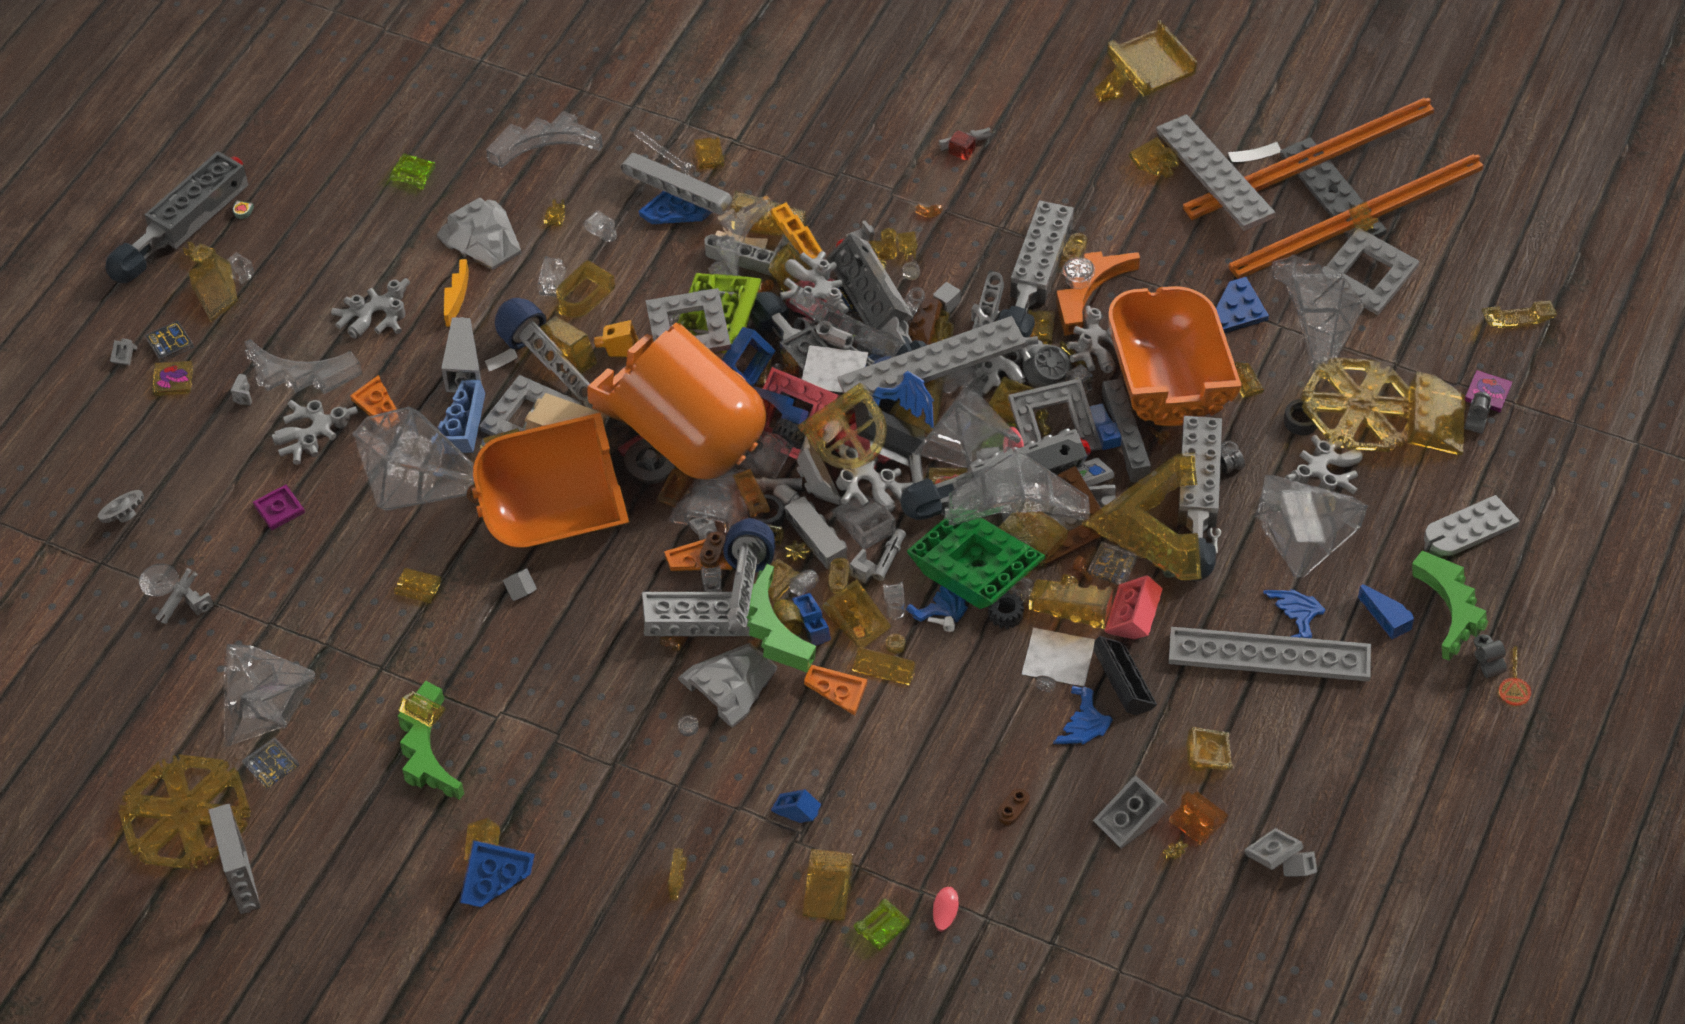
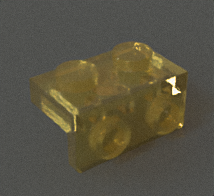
M489 818L468 824L464 860L466 862L469 861L473 841L498 846L500 826Z

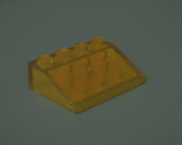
M1417 371L1409 385L1407 443L1462 455L1465 395L1437 376Z

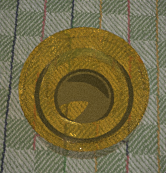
M891 634L887 637L886 649L890 653L898 654L904 651L906 641L902 635Z

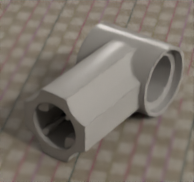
M823 321L817 325V334L826 345H834L844 350L852 346L854 339L852 334L832 327L828 321Z

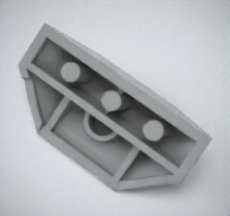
M810 434L806 435L797 458L799 466L796 468L801 478L804 476L807 483L804 485L808 493H813L815 498L840 506L843 505L841 497Z

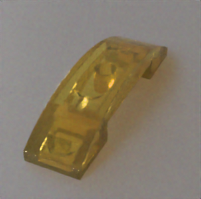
M1551 300L1534 302L1532 307L1501 311L1500 307L1497 306L1482 308L1481 310L1487 324L1498 328L1531 326L1552 319L1557 315Z

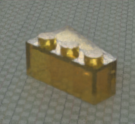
M556 316L539 327L564 353L563 356L580 374L598 363L588 335Z

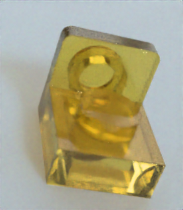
M1362 202L1348 209L1356 229L1359 227L1364 229V231L1374 227L1373 224L1379 222L1378 218L1372 217L1367 202Z

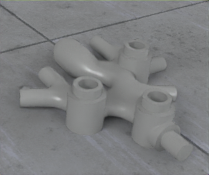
M820 251L814 259L805 253L800 255L799 258L809 265L812 270H806L796 260L789 259L785 263L786 271L801 281H811L815 284V287L805 286L802 289L787 278L784 284L791 290L780 293L782 300L799 298L803 307L811 308L815 305L817 298H822L826 300V305L829 309L840 310L844 314L849 311V308L844 305V301L841 299L842 293L838 289V287H842L841 279L827 281L830 278V272L837 268V264L835 262L829 264L827 260H824L826 257L825 252Z
M407 278L401 282L391 280L387 285L388 292L380 296L376 294L373 288L368 289L367 293L371 298L368 303H365L364 298L360 295H353L351 298L346 297L344 303L350 306L349 309L332 308L331 315L342 317L335 324L336 327L341 329L350 319L358 316L359 318L349 326L348 334L354 339L356 337L359 338L370 326L372 313L382 310L386 313V317L374 328V331L380 334L386 327H391L396 334L401 333L402 329L398 325L397 320L403 319L406 315L401 299L410 281Z
M1085 306L1083 308L1085 312L1083 315V325L1087 329L1075 326L1073 333L1080 335L1078 342H1068L1067 348L1075 349L1077 354L1071 355L1069 359L1072 363L1080 360L1085 361L1088 370L1093 371L1095 365L1091 354L1097 356L1101 370L1105 373H1110L1114 370L1115 363L1110 352L1098 343L1101 340L1107 341L1114 347L1109 327L1107 330L1099 327L1098 323L1101 319L1100 310Z
M981 308L975 311L979 327L983 326L986 322L993 323V320L988 315H984ZM1038 336L1024 337L1026 347L1018 351L1025 362L1031 359L1026 348L1028 345L1038 344ZM1003 356L982 362L981 368L973 372L976 378L983 374L988 376L986 384L980 390L985 395L993 386L998 388L1002 396L1008 393L998 375L1000 371H1005L1011 383L1016 387L1024 384L1026 377L1015 362ZM991 363L992 367L986 368V364Z
M290 400L288 406L294 410V413L283 417L285 424L301 418H309L313 424L306 429L298 427L283 428L275 431V434L271 436L274 444H279V446L295 439L298 440L297 443L278 450L280 457L293 453V463L298 465L301 463L302 451H305L312 457L318 456L319 446L316 436L325 435L330 440H334L336 434L330 430V426L334 425L339 429L344 428L350 416L357 414L358 411L356 406L346 409V407H335L332 409L331 414L325 415L322 404L318 400L310 401L307 407H301L293 400Z
M1327 429L1325 431L1327 441H1321L1317 435L1311 437V441L1316 446L1313 456L1305 450L1299 455L1308 462V466L1301 464L1291 474L1285 476L1286 482L1293 481L1298 487L1306 485L1310 477L1320 478L1321 482L1318 489L1324 496L1332 494L1336 486L1355 494L1358 488L1349 483V480L1358 477L1355 470L1342 475H1334L1327 470L1326 466L1328 464H1334L1339 467L1353 466L1362 461L1363 455L1361 451L1355 449L1337 454L1334 450L1351 445V440L1346 438L1338 441L1334 438L1333 430Z
M838 440L835 445L840 450L839 463L843 468H851V470H842L836 480L837 487L840 490H846L841 502L847 504L852 497H855L863 507L866 506L869 501L858 487V481L866 479L872 484V495L876 504L882 512H886V514L891 513L896 508L895 502L885 490L890 489L900 502L902 491L913 483H898L895 481V477L901 475L899 468L894 470L883 469L880 474L874 470V465L878 461L876 456H871L869 461L864 463L857 458L858 452L856 449L848 445L845 446L841 440Z

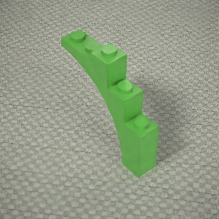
M1421 551L1412 563L1413 577L1425 582L1436 590L1450 610L1452 623L1449 633L1442 644V658L1450 661L1454 654H1458L1461 645L1469 639L1470 634L1477 637L1481 631L1486 629L1488 625L1486 610L1475 606L1477 601L1475 589L1464 585L1466 579L1464 567Z
M767 564L763 571H759L756 583H753L749 613L746 616L749 619L747 624L750 627L749 635L763 640L761 645L764 648L763 657L807 673L815 660L816 646L790 632L773 612L768 590L773 581L774 566Z
M425 681L398 715L401 729L407 732L400 742L402 753L410 759L402 769L404 778L411 786L416 785L422 788L427 783L434 789L442 790L447 796L460 800L464 795L462 783L450 776L439 765L430 745L432 725L428 724L429 713L432 707L438 710L444 701L443 691L441 688Z

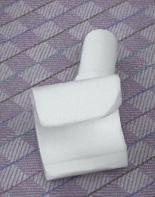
M1209 528L1207 535L1212 539V544L1215 546L1217 554L1218 537L1221 535V530L1217 528L1216 535L1214 536L1212 528Z
M947 616L944 619L928 618V622L944 625L943 629L945 631H954L955 624L952 617Z

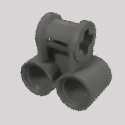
M1478 392L1474 395L1465 423V430L1483 434L1491 405L1489 394Z
M1482 634L1475 637V657L1480 662L1484 676L1491 678L1506 672L1507 666L1503 659L1506 656V651L1500 640L1493 641L1489 635Z

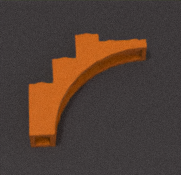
M1102 251L1084 254V270L1070 272L1071 289L1059 290L1056 295V304L1064 336L1075 334L1073 333L1075 326L1083 328V308L1091 294L1102 283L1125 272L1139 270V252L1103 257Z

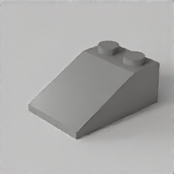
M1135 775L1093 821L1120 848H1123L1155 825L1170 807Z

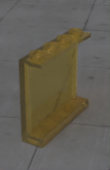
M1160 20L1157 21V29L1120 45L1115 40L1108 42L1107 55L1144 96L1196 74V58L1188 52L1187 48L1178 41L1177 37Z

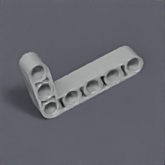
M713 234L708 235L704 240L707 257L774 277L785 276L787 274L785 263L789 259L794 260L798 253L785 234H783L774 252Z
M998 272L988 274L978 309L981 308L984 314H990L989 318L993 322H995L1004 289L1002 275ZM994 280L1000 281L997 285H992L991 282ZM989 297L995 298V300L992 302L986 301V299ZM977 316L975 318L972 330L979 327V324L977 322ZM1018 350L1002 355L1006 359L1012 355L1016 356L1017 358L1013 362L1020 366L1021 357Z

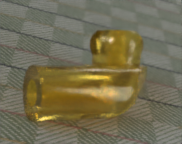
M1040 409L1036 412L1035 419L1038 429L1046 436L1051 432V428L1045 423L1047 420L1046 416H1049L1047 410Z

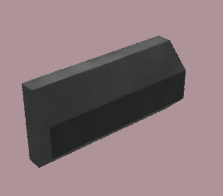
M859 401L854 405L857 435L907 458L909 455L912 456V453H919L921 455L926 444L924 430Z
M1099 636L1094 641V652L1126 713L1138 715L1155 708L1157 703L1125 644Z

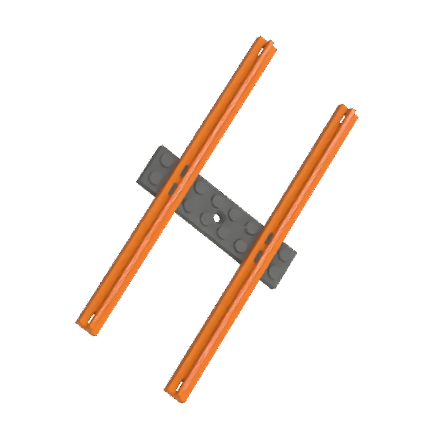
M1422 98L1318 145L1309 137L1280 150V156L1284 160L1244 178L1256 191H1260L1293 175H1297L1331 218L1229 263V269L1237 279H1240L1342 233L1349 239L1358 227L1379 238L1386 234L1387 229L1377 217L1482 171L1484 165L1480 162V156L1472 154L1365 203L1330 162V159L1433 114L1434 108L1430 104V98ZM1210 192L1183 204V210L1191 220L1222 207Z

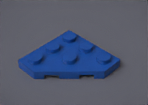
M662 191L639 210V216L651 224L703 221L712 213L707 209L665 191Z
M1246 277L1228 283L1216 307L1224 333L1269 319L1266 309Z
M473 841L459 903L477 907L487 904L490 900L531 874L535 854Z

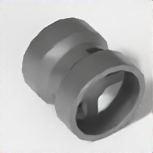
M1239 450L1232 452L1230 455H1221L1220 465L1225 474L1232 472L1233 469L1240 470L1245 467L1243 455Z

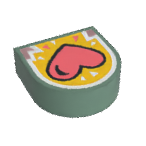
M236 200L233 206L234 216L238 219L249 217L254 208L253 203Z

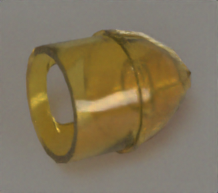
M776 600L772 609L779 621L796 636L800 635L805 628L804 621L799 612L800 609L790 600Z

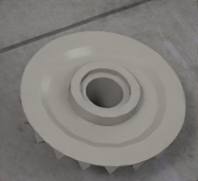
M134 490L127 492L108 503L99 512V520L102 523H110L119 519L123 523L133 518L136 514L134 509L144 499L142 491Z

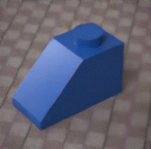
M804 789L780 794L771 811L788 819L803 823L813 821L817 817L821 804Z

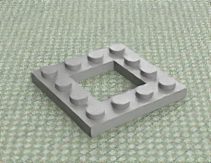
M1358 227L1319 274L1317 281L1374 314L1379 315L1419 266V261ZM1363 252L1391 267L1374 290L1345 275Z
M718 288L646 300L653 341L670 329L668 316L704 310L709 334L697 335L695 337L712 352L731 349Z
M519 375L479 425V430L495 438L524 431V428L508 421L525 399L536 403L537 399H542L545 393L582 405V402Z
M1080 378L1008 396L1015 423L1024 444L1030 441H1035V443L1041 441L1033 410L1067 402L1079 437L1088 442L1091 452L1101 450V442Z

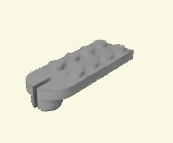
M1494 495L1429 524L1424 533L1425 551L1429 550L1428 553L1437 557L1451 556L1517 527L1520 521Z

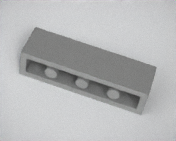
M803 496L785 506L786 520L826 569L847 559L846 543L840 540L835 530L826 524L825 518L822 514L819 515L816 512L815 506L811 501L808 502Z

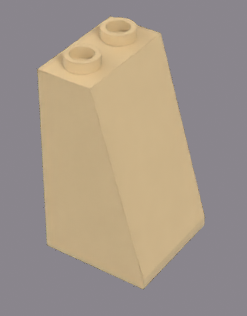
M545 393L542 399H537L534 405L535 410L533 412L530 411L526 416L525 421L527 424L525 430L600 413V411ZM601 412L603 424L605 426V422L608 415Z

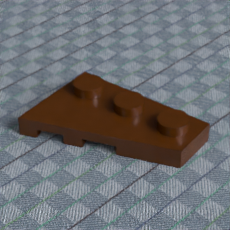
M925 298L909 325L908 335L912 342L918 340L923 341L926 345L932 344L931 338L935 335L936 331L934 326L939 319L942 307L939 299Z

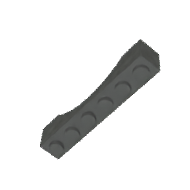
M1122 380L1104 381L1102 398L1106 410L1112 416L1114 423L1116 422L1121 434V446L1130 482L1148 480L1151 465Z

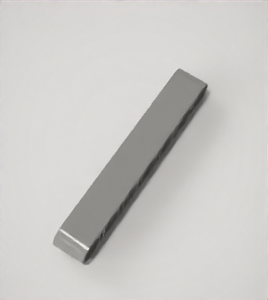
M631 153L621 164L620 168L624 174L716 214H723L732 203V197L727 192L636 153Z

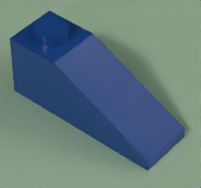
M1364 584L1360 586L1358 598L1391 639L1412 629L1414 617L1403 604Z

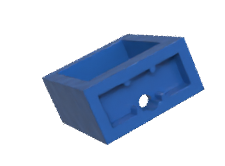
M742 327L731 344V349L726 352L722 361L732 370L739 373L753 387L776 350L755 330ZM748 343H750L757 350V353L742 374L734 365Z

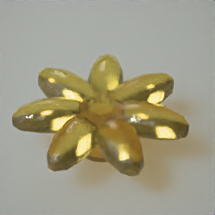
M794 540L793 546H785L789 550L785 556H793V561H796L798 557L806 559L804 553L810 552V549L804 548L806 542H802L798 546L797 541Z
M1182 840L1178 841L1175 845L1170 843V848L1163 850L1164 858L1167 859L1171 856L1173 859L1179 858L1182 854H1185L1183 849L1188 844H1182Z

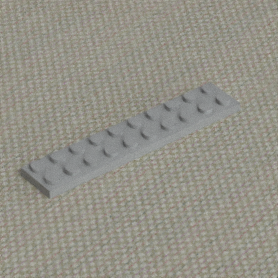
M1187 114L1156 127L1159 136L1244 231L1276 218L1275 211Z
M1010 316L838 376L837 379L850 407L854 408V405L859 401L863 403L871 402L873 400L872 395L877 387L894 388L903 381V373L907 371L928 382L1025 348L1026 341L1013 317Z
M1171 627L1168 664L1370 681L1371 644Z

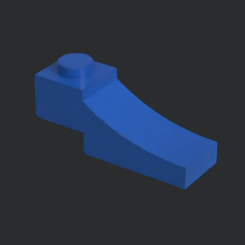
M754 386L760 397L769 401L781 412L783 419H787L797 425H805L809 412L792 406L794 399Z
M1103 403L1089 406L1102 449L1106 450L1121 446L1119 429L1116 422L1113 423Z
M811 593L792 598L793 606L801 619L810 643L821 645L830 641L829 627L823 619L822 611Z

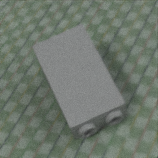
M452 317L441 368L446 392H456L462 380L481 381L470 318Z

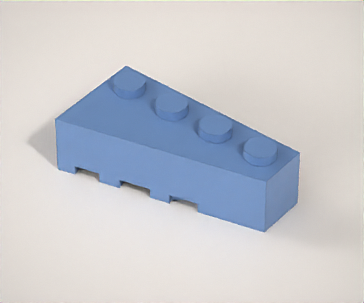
M480 380L461 381L453 397L452 405L447 408L446 416L443 422H440L437 434H434L431 439L437 453L474 452L485 398V391Z

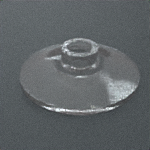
M155 564L143 571L139 584L145 594L158 597L174 590V585L178 582L179 576L176 569L171 565Z

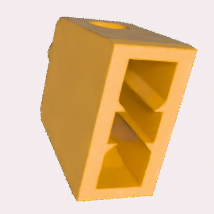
M631 320L606 325L603 328V336L594 337L595 347H605L608 355L611 357H627V351L639 341Z

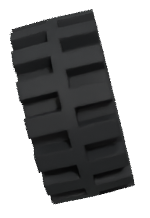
M779 418L772 430V434L776 438L796 449H801L805 436L808 435L803 428L783 418Z
M1007 591L1006 594L988 607L990 621L995 626L999 625V628H1003V626L1005 629H1009V626L1014 628L1015 624L1019 625L1020 620L1022 621L1024 603L1019 596L1016 597L1015 593L1010 594ZM1001 607H1010L1014 611L1005 614L998 611V609Z

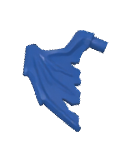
M907 371L903 373V381L896 387H877L874 390L871 406L878 408L882 399L896 401L899 398V405L906 411L910 408L911 414L917 418L921 416L923 409L926 415L925 423L930 425V428L934 427L932 405L934 399L925 388V381Z
M941 585V593L936 592V595L933 597L936 605L930 603L927 607L919 610L912 604H909L906 610L919 622L933 615L950 616L954 619V622H959L968 606L965 605L966 600Z
M1290 589V591H1263V594H1266L1269 598L1282 599L1278 600L1275 605L1279 609L1285 610L1284 614L1290 619H1297L1296 625L1299 628V634L1290 637L1312 638L1309 623L1314 616L1318 614L1323 615L1325 612V608L1313 596H1305L1293 589Z
M1072 686L1071 693L1081 695L1082 703L1080 710L1083 712L1076 711L1070 718L1073 722H1068L1063 728L1066 733L1072 734L1058 736L1053 741V744L1081 743L1083 745L1096 736H1103L1113 719L1110 715L1104 716L1093 706L1092 689L1084 686L1083 688Z

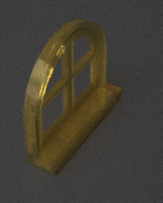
M858 383L797 425L800 431L805 433L817 454L828 464L841 469H856L873 461L882 450L887 433L884 415L866 386L862 383ZM863 400L873 418L853 431L842 414ZM836 418L847 436L827 449L816 432ZM875 422V439L872 446L866 452L856 434ZM850 439L860 457L841 459L830 452Z

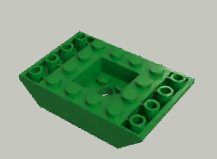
M961 505L907 550L909 556L925 576L979 609L995 603L1045 559L1044 554Z

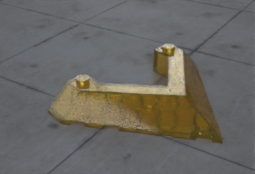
M1196 452L1174 455L1083 521L1082 525L1087 528H1093L1101 536L1110 541L1117 542L1119 546L1137 556L1152 561L1153 565L1162 570L1172 572L1180 580L1202 579L1198 533L1177 534L1147 513L1149 509L1155 508L1164 500V496L1168 492L1174 491L1178 486L1198 485Z

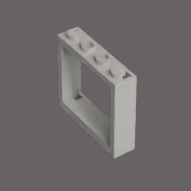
M230 804L209 809L224 872L240 914L250 913L252 910L261 908L246 848Z

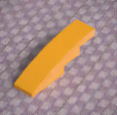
M787 202L771 209L770 213L799 254L805 253L810 258H816L820 251H822L808 226L804 227L798 215L793 214Z
M467 259L459 260V273L452 274V287L444 288V318L446 327H450L452 317L456 318L465 297L469 275Z

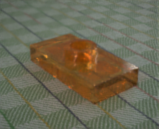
M790 353L783 354L782 371L799 378L797 361Z

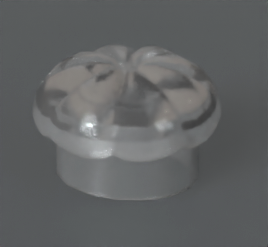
M1075 257L1065 262L1062 271L1070 287L1082 289L1090 284L1095 274V267L1089 259Z

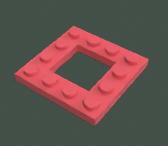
M772 367L763 389L781 395L784 392L814 405L803 430L810 434L816 448H818L840 395ZM761 397L765 406L766 422L757 443L797 459L801 449L785 444L772 434L773 428L769 427L776 407Z

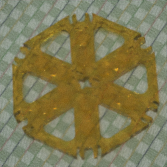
M1335 357L1329 359L1328 365L1324 361L1321 365L1319 363L1301 394V400H1306L1302 405L1303 411L1328 440L1333 436V444L1336 440L1342 441V448L1346 446V443H1348L1346 448L1348 450L1389 452L1394 450L1395 444L1400 448L1402 444H1405L1421 415V408H1416L1420 404L1419 398L1392 368L1391 372L1388 373L1390 366H1387L1386 369H1381L1379 367L1381 362H1377L1376 366H1374L1376 360ZM1344 369L1366 371L1367 376L1360 387ZM1320 379H1326L1338 393L1315 392L1313 389ZM1385 383H1391L1403 397L1377 395ZM1317 412L1344 413L1337 427L1330 429L1320 419ZM1384 415L1402 416L1408 422L1404 430L1399 433ZM1362 421L1379 440L1378 443H1360L1354 440L1353 437Z
M178 754L180 762H178L175 755H173V762L170 764L166 763L165 758L162 759L163 767H161L158 761L127 789L122 799L123 802H128V804L119 805L120 810L118 811L129 850L134 856L142 852L139 855L141 862L183 869H191V862L196 869V862L198 860H203L205 865H207V856H209L212 863L220 855L218 845L214 848L206 846L200 824L213 826L209 809L223 806L210 802L226 787L232 786L235 788L239 804L238 806L230 807L240 834L246 830L245 827L248 825L246 820L241 819L244 817L250 818L249 812L251 810L239 772L236 771L235 767L230 771H226L230 766L227 761L225 762L222 759ZM189 767L210 769L211 772L190 791L185 777V770ZM156 778H163L169 798L141 795V792ZM182 809H184V810H187V809H188L189 812H188V813H185V812L181 813V810H182ZM133 818L160 819L141 838L137 839L135 837L131 824ZM180 832L186 852L185 856L181 859L160 857L158 851Z

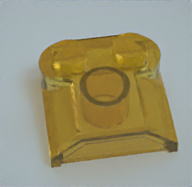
M790 244L785 245L776 254L768 267V271L777 280L778 287L782 292H787L790 289L784 284L787 278L794 283L800 281L786 271L785 263L789 259L796 260L806 270H812L809 265L799 258L800 254Z
M1004 377L989 402V408L995 415L1015 422L1008 396L1036 388Z
M1191 727L1186 741L1189 766L1195 771H1203L1206 768L1231 770L1233 765L1231 763L1230 733Z

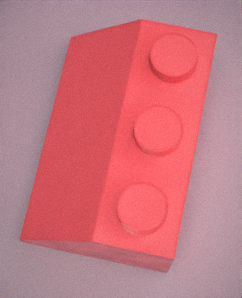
M1148 575L1119 584L1104 631L1108 634L1132 640L1148 636L1163 588Z

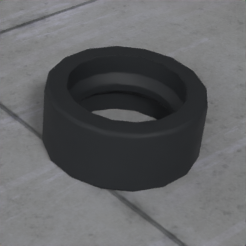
M1297 399L1291 401L1285 409L1284 425L1294 434H1311L1319 426L1320 409L1310 400ZM1295 412H1306L1313 417V420L1301 423L1294 420L1291 415Z
M760 495L749 503L748 518H753L769 526L779 528L784 521L783 503L775 496ZM770 507L775 509L777 514L771 519H760L755 516V512L760 508Z

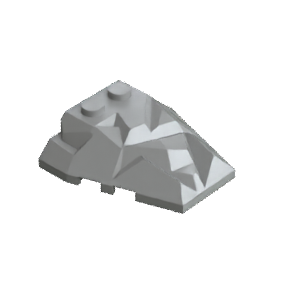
M478 198L448 216V223L443 225L437 234V237L447 248L451 250L455 248L460 251L461 255L465 257L469 255L474 258L475 262L491 270L522 253L506 211L493 200L484 201L482 198Z
M748 643L693 665L680 675L678 680L691 692L697 688L718 707L719 717L733 728L749 714L751 705L754 701L758 700L760 691L763 687L767 686L777 670V666L770 659L763 657V653L754 645Z

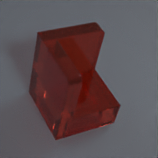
M956 131L949 140V153L967 161L975 151L976 137Z

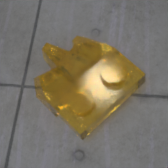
M1158 137L1136 148L1128 155L1139 170L1155 176L1161 174L1165 178L1173 175L1171 167L1180 165L1171 148H1165Z

